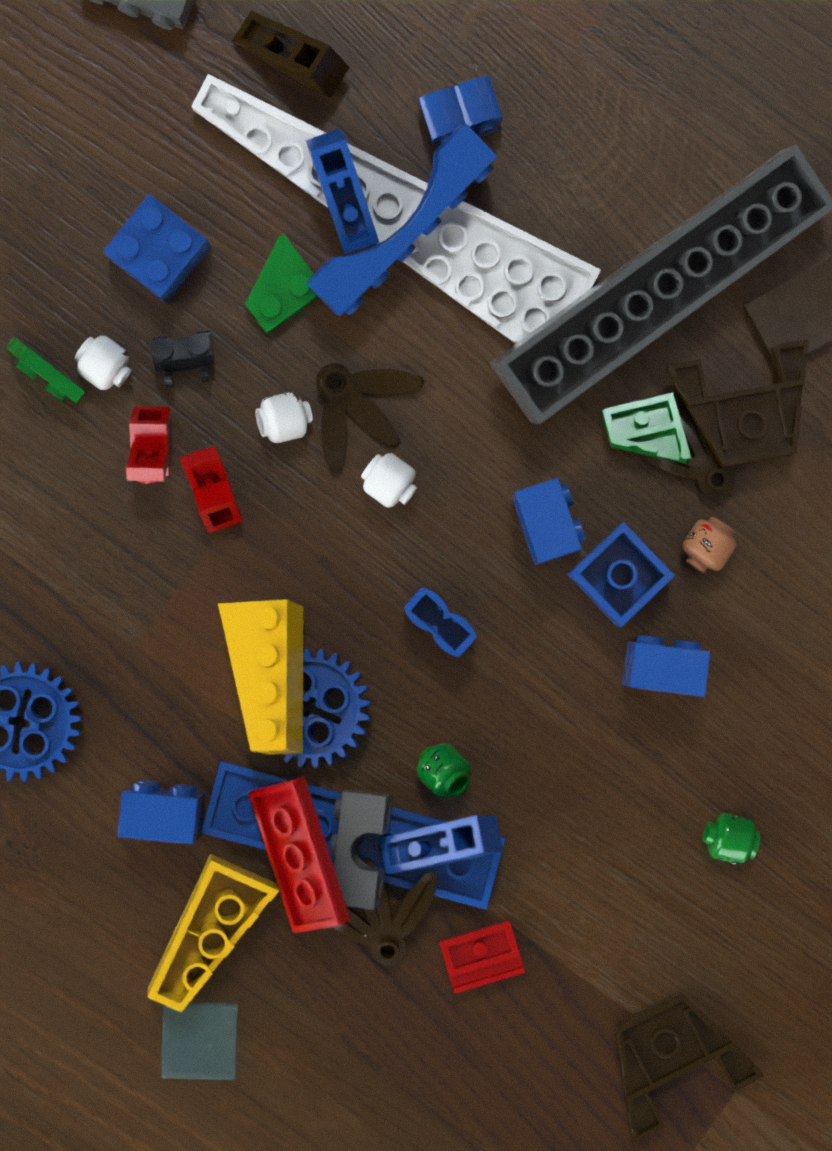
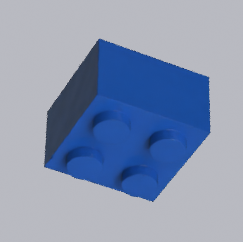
M148 194L103 252L112 262L167 304L212 247L204 236L156 198Z
M559 478L516 491L512 495L534 566L582 549L580 543L585 541V536L580 521L578 519L572 521L568 508L574 504L567 484L561 485Z
M624 522L618 524L566 574L616 627H622L675 576Z
M639 635L637 636V642H627L622 685L632 688L705 697L710 652L701 651V643L674 640L673 647L663 646L664 638Z
M138 780V783H133V786L122 791L117 837L194 844L201 837L205 793L196 792L197 786L175 784L170 789L160 788V782Z

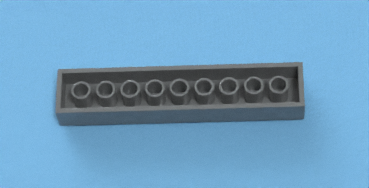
M797 144L782 149L489 364L530 423L541 424L832 210V198Z

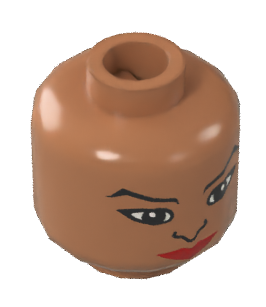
M710 517L709 520H698L682 543V549L688 555L685 562L703 574L707 568L713 571L721 570L737 546V542L733 537L735 531L714 517Z

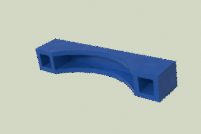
M467 124L459 125L434 151L432 171L426 191L416 210L403 226L386 240L369 249L350 255L330 257L305 284L336 315L341 316L344 312L347 315L352 314L364 301L361 295L370 286L376 289L390 275L386 269L396 259L400 263L404 261L415 250L416 246L413 242L422 233L428 236L442 222L438 216L448 206L452 210L456 208L467 197L468 194L464 190L474 180L480 183L494 169L490 163L497 155Z

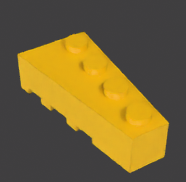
M287 599L219 603V611L250 750L267 755L303 754L304 606Z
M210 854L151 979L147 998L182 1013L210 978L215 968L224 957H227L235 947L236 942L252 926L269 901H272L279 892L277 883Z

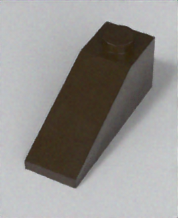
M250 11L232 40L238 47L301 85L329 98L332 97L350 68L330 45L253 11Z

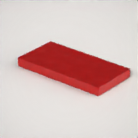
M305 776L249 791L253 810L293 933L339 926L351 921Z

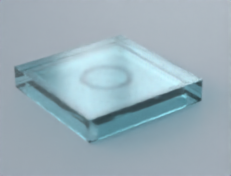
M190 1002L182 1013L163 1005L161 1078L235 1080L238 1004Z

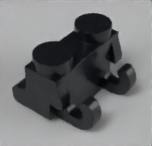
M211 330L199 331L190 337L169 340L167 336L153 338V342H151L153 364L156 372L163 371L164 368L166 388L174 387L173 372L201 368L202 383L210 382L209 365L214 364L215 359Z

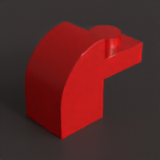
M134 406L129 422L131 450L126 465L127 481H138L143 484H151L157 481L164 482L165 476H169L171 466V407Z
M216 446L197 450L194 453L180 457L183 470L192 487L199 514L208 533L243 522L230 477Z

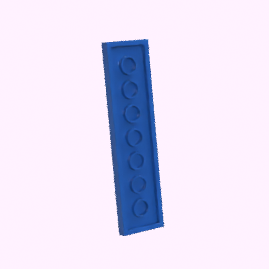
M220 761L201 833L266 850L248 792L291 779ZM307 783L330 854L333 834H338L339 819L334 817L335 803L337 797H342V793ZM392 806L389 832L384 834H364L358 846L359 855L363 861L371 860L376 867L384 868L379 838L449 821ZM500 835V837H501V842H502V847H503V846H504V842H505V837ZM501 853L395 874H385L384 882L411 889L425 873L435 871L438 875V881L434 896L487 910ZM330 855L334 866L335 857Z

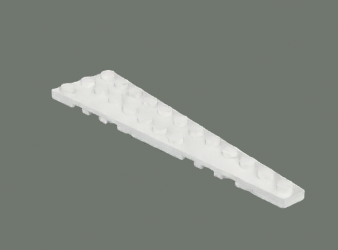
M208 74L192 104V109L328 208L305 141L326 132ZM348 144L380 243L390 237L408 220L416 210L428 183ZM464 201L453 210L448 206L438 216L442 220L438 227L428 236L422 233L413 242L416 246L415 250L402 261L515 344L589 291L601 269Z

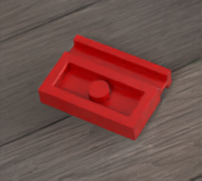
M509 919L439 940L454 994L525 973Z

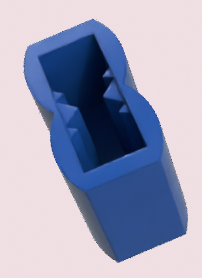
M489 75L474 78L454 87L444 88L419 98V105L432 145L442 144L462 124H467L481 137L497 130L496 125L502 123L501 111Z
M420 588L404 606L409 619L419 628L431 632L436 643L453 656L460 657L477 638L472 626L459 615L449 613L445 602L429 589Z

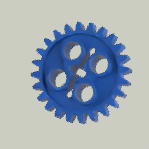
M304 649L303 674L310 676L312 685L310 690L303 694V701L315 702L317 708L340 717L342 721L340 724H337L322 715L310 714V710L303 707V754H285L284 762L291 763L298 756V766L306 767L309 758H311L313 767L320 768L322 757H324L329 765H334L335 753L342 758L349 757L345 746L349 745L358 748L360 745L354 736L356 734L367 735L368 732L360 724L361 721L372 720L371 716L363 713V708L373 705V702L363 700L361 695L370 690L369 686L357 685V682L363 676L362 673L349 674L353 666L352 662L347 661L339 666L341 655L334 653L327 661L326 650L319 649L316 658H314L311 649ZM335 689H340L345 697L344 704L334 710L329 704V695ZM321 722L325 723L329 729V736L323 743L317 742L313 735L314 728Z
M16 662L14 673H12L7 664L1 665L0 697L7 689L16 696V704L12 710L5 709L0 702V726L4 727L9 734L7 743L4 746H0V773L4 769L6 770L7 781L13 780L17 772L20 773L22 782L29 781L31 771H33L37 779H41L44 777V766L51 773L56 772L58 769L55 759L63 763L68 762L69 758L64 750H76L78 747L70 740L71 736L82 735V731L74 728L73 725L74 722L83 720V716L75 715L72 711L81 702H70L68 699L73 693L74 688L62 690L60 687L65 677L59 676L51 680L52 668L50 667L46 668L41 674H38V663H31L26 672L23 662ZM29 689L32 694L25 710L24 719L30 721V726L22 728L20 733L21 726L15 722V718L22 716L24 713L25 692ZM41 697L48 698L53 706L52 713L47 718L40 716L36 710L37 701ZM20 733V750L18 754H15L13 751L14 744ZM33 733L41 735L45 741V747L41 753L33 752L28 745V740Z

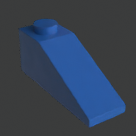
M339 128L305 140L344 254L379 243L349 147L341 129Z
M476 815L379 838L386 875L503 852L496 815Z

